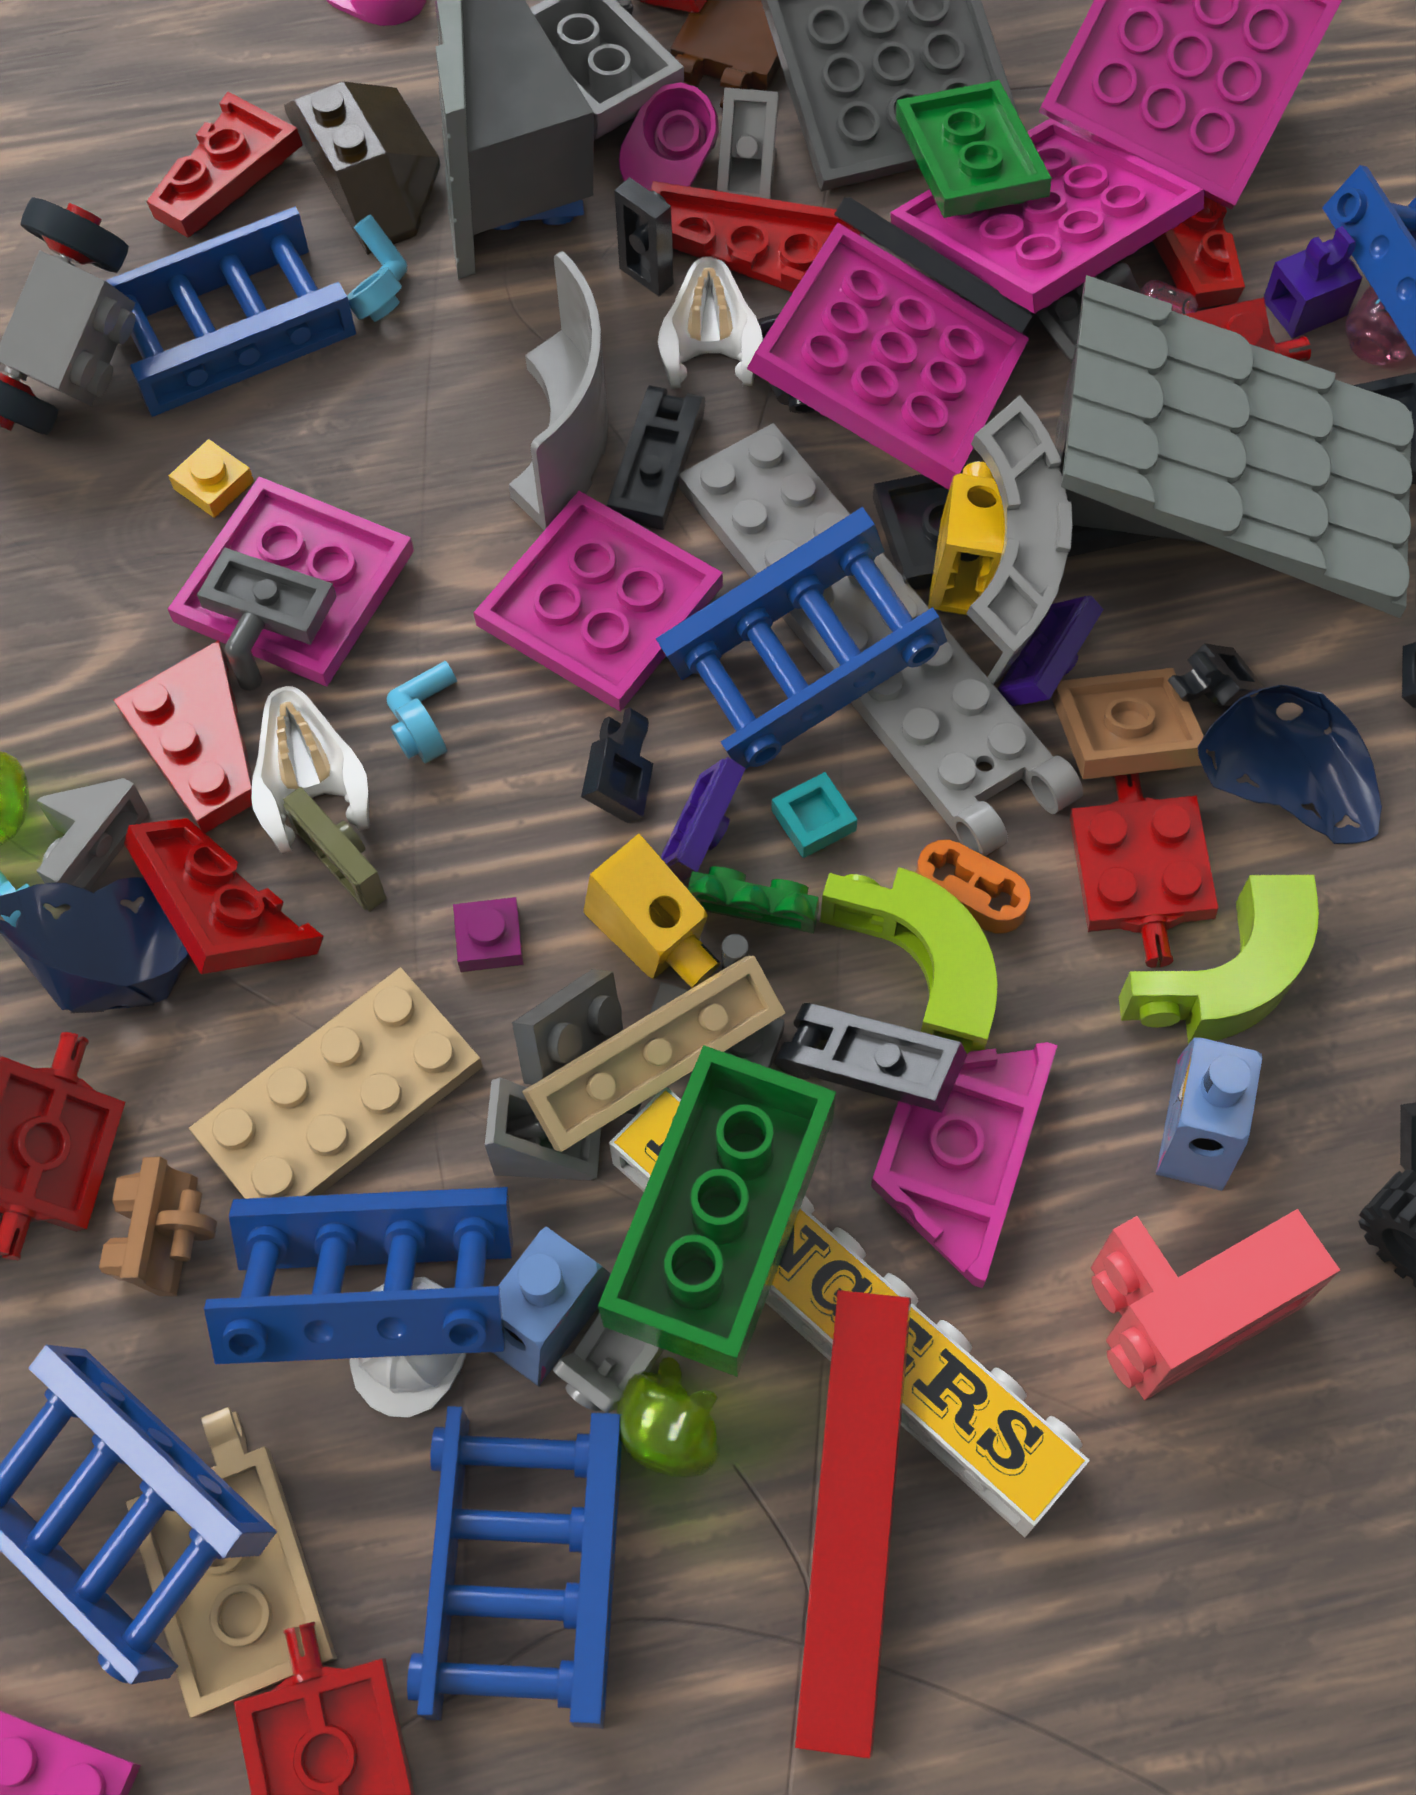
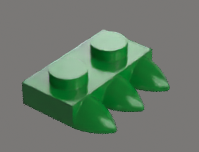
M718 866L709 867L708 874L692 871L688 890L706 912L814 934L819 913V897L808 895L809 887L784 879L771 880L770 887L745 882L746 874L734 869Z

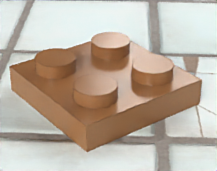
M1173 668L1060 681L1053 693L1052 701L1083 780L1202 765L1198 756V745L1204 735L1189 702H1184L1168 682L1172 675H1176Z

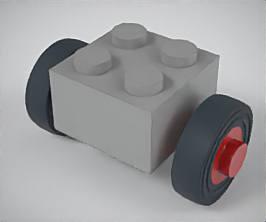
M32 197L27 203L21 218L20 225L26 231L45 241L48 248L60 256L55 254L52 256L39 250L0 342V363L6 365L4 371L9 373L8 376L0 373V427L12 431L14 424L17 423L39 434L48 435L58 416L59 409L37 398L31 387L20 382V379L26 381L27 377H30L91 406L95 396H102L111 381L113 366L109 363L118 343L124 344L134 327L135 313L132 310L135 302L105 280L70 263L73 261L80 265L92 264L106 271L118 273L128 253L129 245L118 236L100 227L101 218L71 203H68L65 209L46 200Z

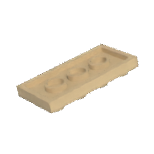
M400 967L189 1127V1130L244 1199L321 1195L483 1068V1065L477 1053Z

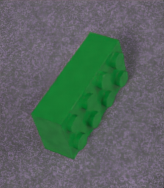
M703 1045L598 1304L603 1327L738 1377L832 1124L836 1091Z

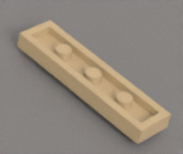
M745 956L526 1088L522 1093L554 1150L562 1152L692 1072L703 1045L724 1052L784 1015L785 1011L755 956Z

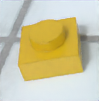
M209 439L168 475L175 491L213 518L217 517L254 482L248 466Z

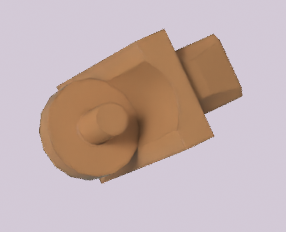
M144 1157L139 1173L118 1177L112 1202L117 1213L131 1219L128 1237L110 1238L107 1243L103 1244L99 1264L101 1272L119 1281L132 1283L158 1296H177L183 1262L190 1261L194 1241L215 1238L217 1221L214 1218L199 1213L202 1193L196 1191L198 1177L171 1168L167 1164V1160L162 1157Z

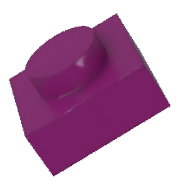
M516 897L453 904L457 962L460 972L524 965L519 908Z

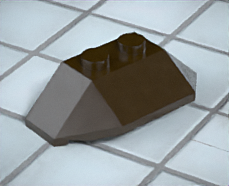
M343 81L294 99L284 105L289 120L293 126L297 127L304 146L367 255L372 252L356 232L354 226L370 214L393 245L417 235L421 223L420 217L430 198L441 165L439 156L397 88Z

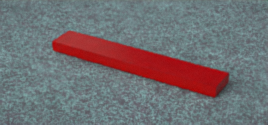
M841 1290L837 1292L795 1748L868 1759L873 1755L911 1310L910 1297Z

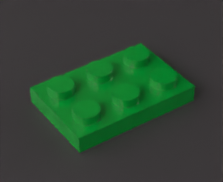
M1000 80L896 100V120L943 218L968 215L976 211L1006 205H1018L1026 201L1050 197L1052 178Z

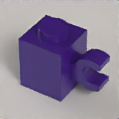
M1343 226L1336 229L1333 239L1322 242L1318 236L1312 238L1306 250L1279 260L1274 264L1264 294L1266 306L1292 339L1349 314L1363 277L1358 272L1355 263L1350 259L1355 250L1356 242Z

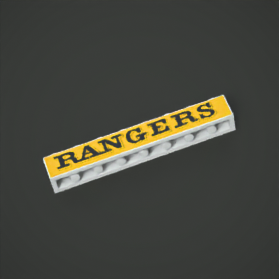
M668 1087L662 1089L609 1142L612 1164L643 1192L681 1101ZM804 1196L765 1302L831 1361L838 1290L910 1297L911 1310L901 1426L1022 1536L1026 1537L1090 1461L1079 1451L1082 1447L1081 1440L1067 1425L1057 1418L1049 1416L1044 1420L1023 1402L1027 1395L1010 1375L996 1367L989 1372L969 1354L972 1346L958 1329L944 1320H940L935 1324L915 1306L918 1303V1298L902 1280L891 1273H887L884 1278L863 1260L866 1257V1253L861 1245L841 1228L836 1227L832 1232L812 1215L814 1207L808 1198Z

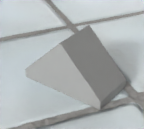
M501 1077L491 1081L485 1148L494 1176L592 1180L597 1178L601 1128L564 1151H556L522 1093L528 1087Z

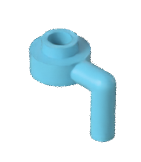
M370 214L358 222L354 229L382 266L377 272L354 288L347 297L350 309L359 320L370 316L376 322L390 313L400 303L395 295L402 287L399 280L407 271V263Z
M446 661L394 688L387 695V705L399 721L390 727L394 737L408 759L418 754L425 764L447 752L437 727L421 701L457 682L451 667Z

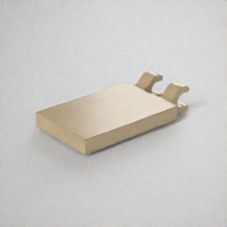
M230 1407L201 1417L216 1466L211 1467V1469L259 1513L277 1533L260 1556L234 1557L223 1560L216 1558L164 1628L172 1659L178 1665L176 1673L190 1718H198L234 1701L241 1700L279 1684L288 1677H292L293 1672L286 1637L283 1633L285 1629L315 1622L314 1627L322 1665L337 1659L270 1449L264 1446L248 1453L246 1438L238 1413L236 1411L232 1413ZM139 1497L126 1501L128 1511ZM166 1510L139 1547L153 1593L192 1541L189 1536V1531L192 1527L175 1511Z

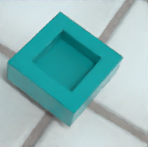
M826 772L772 799V813L802 858L823 849L857 830L858 819Z

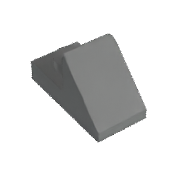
M724 87L717 191L771 199L777 155L775 141L780 92Z
M121 778L40 797L37 803L48 821L55 829L65 835L62 838L56 839L48 847L42 864L37 869V873L44 883H68L90 891L123 848L128 826L141 824L149 814L134 783Z

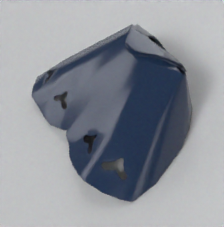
M1276 685L1253 690L1240 698L1211 725L1198 745L1199 759L1214 788L1256 803L1280 805L1306 826L1326 835L1333 844L1366 842L1379 834L1382 804L1374 764L1357 728L1323 693L1288 685ZM1258 692V694H1257L1256 696H1254V697H1251V696H1250V695L1255 694V693ZM1284 703H1294L1303 708L1302 713L1292 720H1282L1276 713L1277 708ZM1330 727L1332 729V732L1329 734H1325L1324 730ZM1206 749L1215 752V763L1217 770L1213 765L1212 758L1207 754ZM1246 774L1259 787H1254L1248 782L1239 783L1236 779H1240ZM1310 803H1313L1317 813L1321 816V818H1319L1312 810L1304 809L1301 806V804L1309 805ZM1347 815L1353 822L1358 823L1360 827L1357 828L1348 824L1345 827L1338 828L1335 824Z
M144 877L118 879L94 893L68 883H44L0 895V915L10 917L16 910L21 912L16 921V927H13L4 920H0V934L61 1010H70V1013H96L109 1009L154 1005V1003L168 998L190 959L189 953ZM139 897L144 898V901L138 907L137 913H134L127 906L120 904L121 900L126 899L134 902ZM50 904L57 908L60 905L68 904L71 908L63 912L58 919H55L51 912L45 909L43 905Z

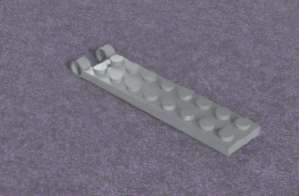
M774 423L688 468L679 475V489L750 578L850 515ZM883 553L877 556L874 560L875 564L913 619L929 610L928 606L908 583L905 584L904 578ZM845 576L824 590L822 595L861 652L893 633L854 576ZM795 608L782 617L827 674L840 666L802 608ZM942 624L947 642L939 647L938 652L933 658L918 667L911 668L908 666L854 700L851 704L953 830L959 842L983 856H987L1008 842L1006 828L997 812L985 802L987 799L1022 779L1031 789L1038 803L1047 812L1056 814L1083 796V787L1079 776L1071 764L1063 757L1053 756ZM980 762H988L993 769L984 772L976 766Z

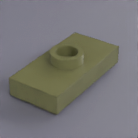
M301 786L283 799V806L294 832L364 910L367 909L370 912L387 899L377 870L361 854L366 850L363 842L346 821L342 820L335 825Z

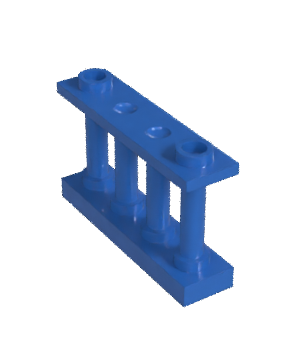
M1359 165L1322 209L1335 229L1343 226L1356 242V247L1352 254L1353 258L1416 356V197L1408 206L1391 203L1368 167Z
M295 206L105 280L135 302L132 310L135 313V323L130 335L143 360L131 364L130 368L151 417L356 335L348 297L339 281L318 289L300 258L301 255L308 253L309 249L300 214ZM279 264L298 298L267 310L249 276ZM229 285L247 318L216 330L198 296ZM178 305L195 339L164 351L147 316Z
M863 506L656 638L681 680H684L691 674H700L736 731L722 740L721 744L730 758L746 769L750 766L758 767L770 762L779 754L783 745L908 666L914 668L928 662L936 655L939 647L947 642L940 617L935 609L932 607L913 619L875 564V558L885 551L877 528ZM845 576H854L893 632L863 652L859 650L822 595L825 589ZM795 608L803 609L840 664L839 667L808 685L771 629L773 622ZM743 641H751L788 698L758 718L755 717L720 662L721 656Z
M508 1187L233 1199L229 1213V1222L238 1270L247 1271L239 1298L206 1299L204 1312L215 1364L504 1352L505 1335L500 1287L483 1286L486 1259L512 1258L513 1235ZM458 1261L455 1288L412 1290L417 1262ZM387 1264L383 1291L341 1293L346 1266ZM317 1267L312 1294L270 1296L276 1269Z
M45 1345L28 1369L48 1387L44 1393L48 1401L0 1464V1551L99 1652L97 1659L100 1666L110 1676L128 1684L170 1678L178 1668V1665L155 1642L216 1558L223 1560L234 1557L260 1556L277 1531L86 1349ZM70 1418H80L95 1433L91 1438L94 1447L37 1523L12 1496ZM118 1463L127 1464L143 1479L139 1485L143 1493L84 1571L59 1545V1542ZM166 1510L175 1511L192 1527L189 1531L192 1541L133 1620L106 1591Z
M447 1406L446 1426L434 1428L431 1442V1470L441 1471L424 1648L423 1653H412L407 1679L408 1700L418 1701L417 1715L426 1720L442 1721L444 1694L558 1700V1708L571 1709L570 1723L574 1727L604 1729L623 1442L621 1415L591 1413L590 1434L578 1433L576 1441L468 1436L470 1421L463 1408ZM466 1465L574 1470L575 1478H587L585 1507H572L571 1514L462 1509ZM459 1539L569 1544V1552L581 1553L579 1583L567 1582L565 1590L454 1585ZM451 1616L563 1621L564 1629H576L574 1661L561 1660L560 1668L447 1662Z

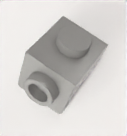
M599 1313L575 1351L562 1357L553 1371L567 1383L565 1387L567 1393L580 1405L593 1411L602 1410L610 1413L631 1401L664 1349L603 1327Z

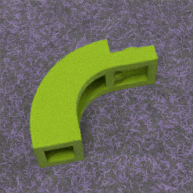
M898 867L892 889L882 887L875 880L864 875L849 874L844 877L829 873L822 895L820 922L882 938L907 951L921 967L928 985L929 1001L921 1032L959 1041L962 1043L967 1054L970 1051L985 1050L997 1002V973L987 938L969 910L942 886L920 874Z
M1249 875L1236 901L1240 934L1239 954L1228 963L1208 970L1130 971L1119 995L1121 1021L1140 1020L1144 1026L1158 1028L1171 1026L1180 1020H1186L1189 1044L1193 1038H1205L1213 1041L1222 1040L1237 1035L1263 1020L1286 996L1308 960L1313 948L1319 918L1315 875Z

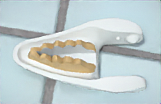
M703 257L693 263L687 272L673 306L661 325L658 346L671 389L681 388V383L687 377V369L682 363L700 354L721 353L739 360L740 362L735 367L736 376L742 381V386L753 385L755 374L749 371L747 367L763 340L762 332L755 314L745 302L729 268L722 260L713 257Z
M284 686L272 691L266 700L263 710L258 757L252 779L253 810L261 826L281 854L292 852L291 845L295 840V832L285 824L287 813L283 806V799L300 786L311 798L323 794L345 796V801L350 803L346 811L348 822L357 826L359 831L369 828L367 775L361 762L308 696L293 686Z

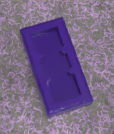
M1091 595L1051 604L1045 617L998 687V691L1011 706L1049 700L1063 676L1076 665L1079 649L1104 610Z
M729 757L721 759L699 775L660 858L681 882L689 878L692 871L698 872L707 850H712L717 846L729 826L730 819L724 814L746 769Z

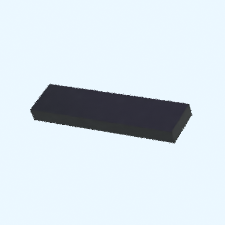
M844 197L834 214L843 223L1027 337L1036 322L1035 315L1031 311L1001 295L992 286L851 197Z

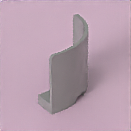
M563 251L554 255L561 331L525 355L527 370L537 380L548 400L550 407L549 427L531 443V464L516 479L509 483L511 499L543 530L549 526L578 491L586 494L592 485L591 477L598 465L601 454H605L608 437V413L599 313L593 293L585 277Z
M1021 395L974 435L971 445L983 458L994 477L1002 499L1005 519L1004 546L996 573L985 591L969 607L966 613L1003 652L987 677L994 686L1007 673L1048 612L1058 593L1067 555L1071 549L1072 505L1071 502H1068L1066 489L1061 487L1062 474L1059 466L1062 461L1048 431Z

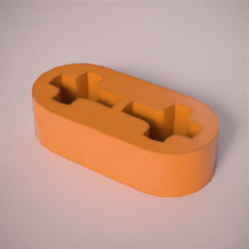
M937 840L928 844L921 851L916 873L932 880L955 896L969 910L982 929L995 934L1008 933L1017 929L1023 923L1031 896L1030 888L1026 881L1017 873L952 840ZM946 862L956 867L954 875H948L944 881L933 877L935 868L941 869ZM1001 892L1011 896L1009 905H1004L1000 911L989 907L991 898H996Z

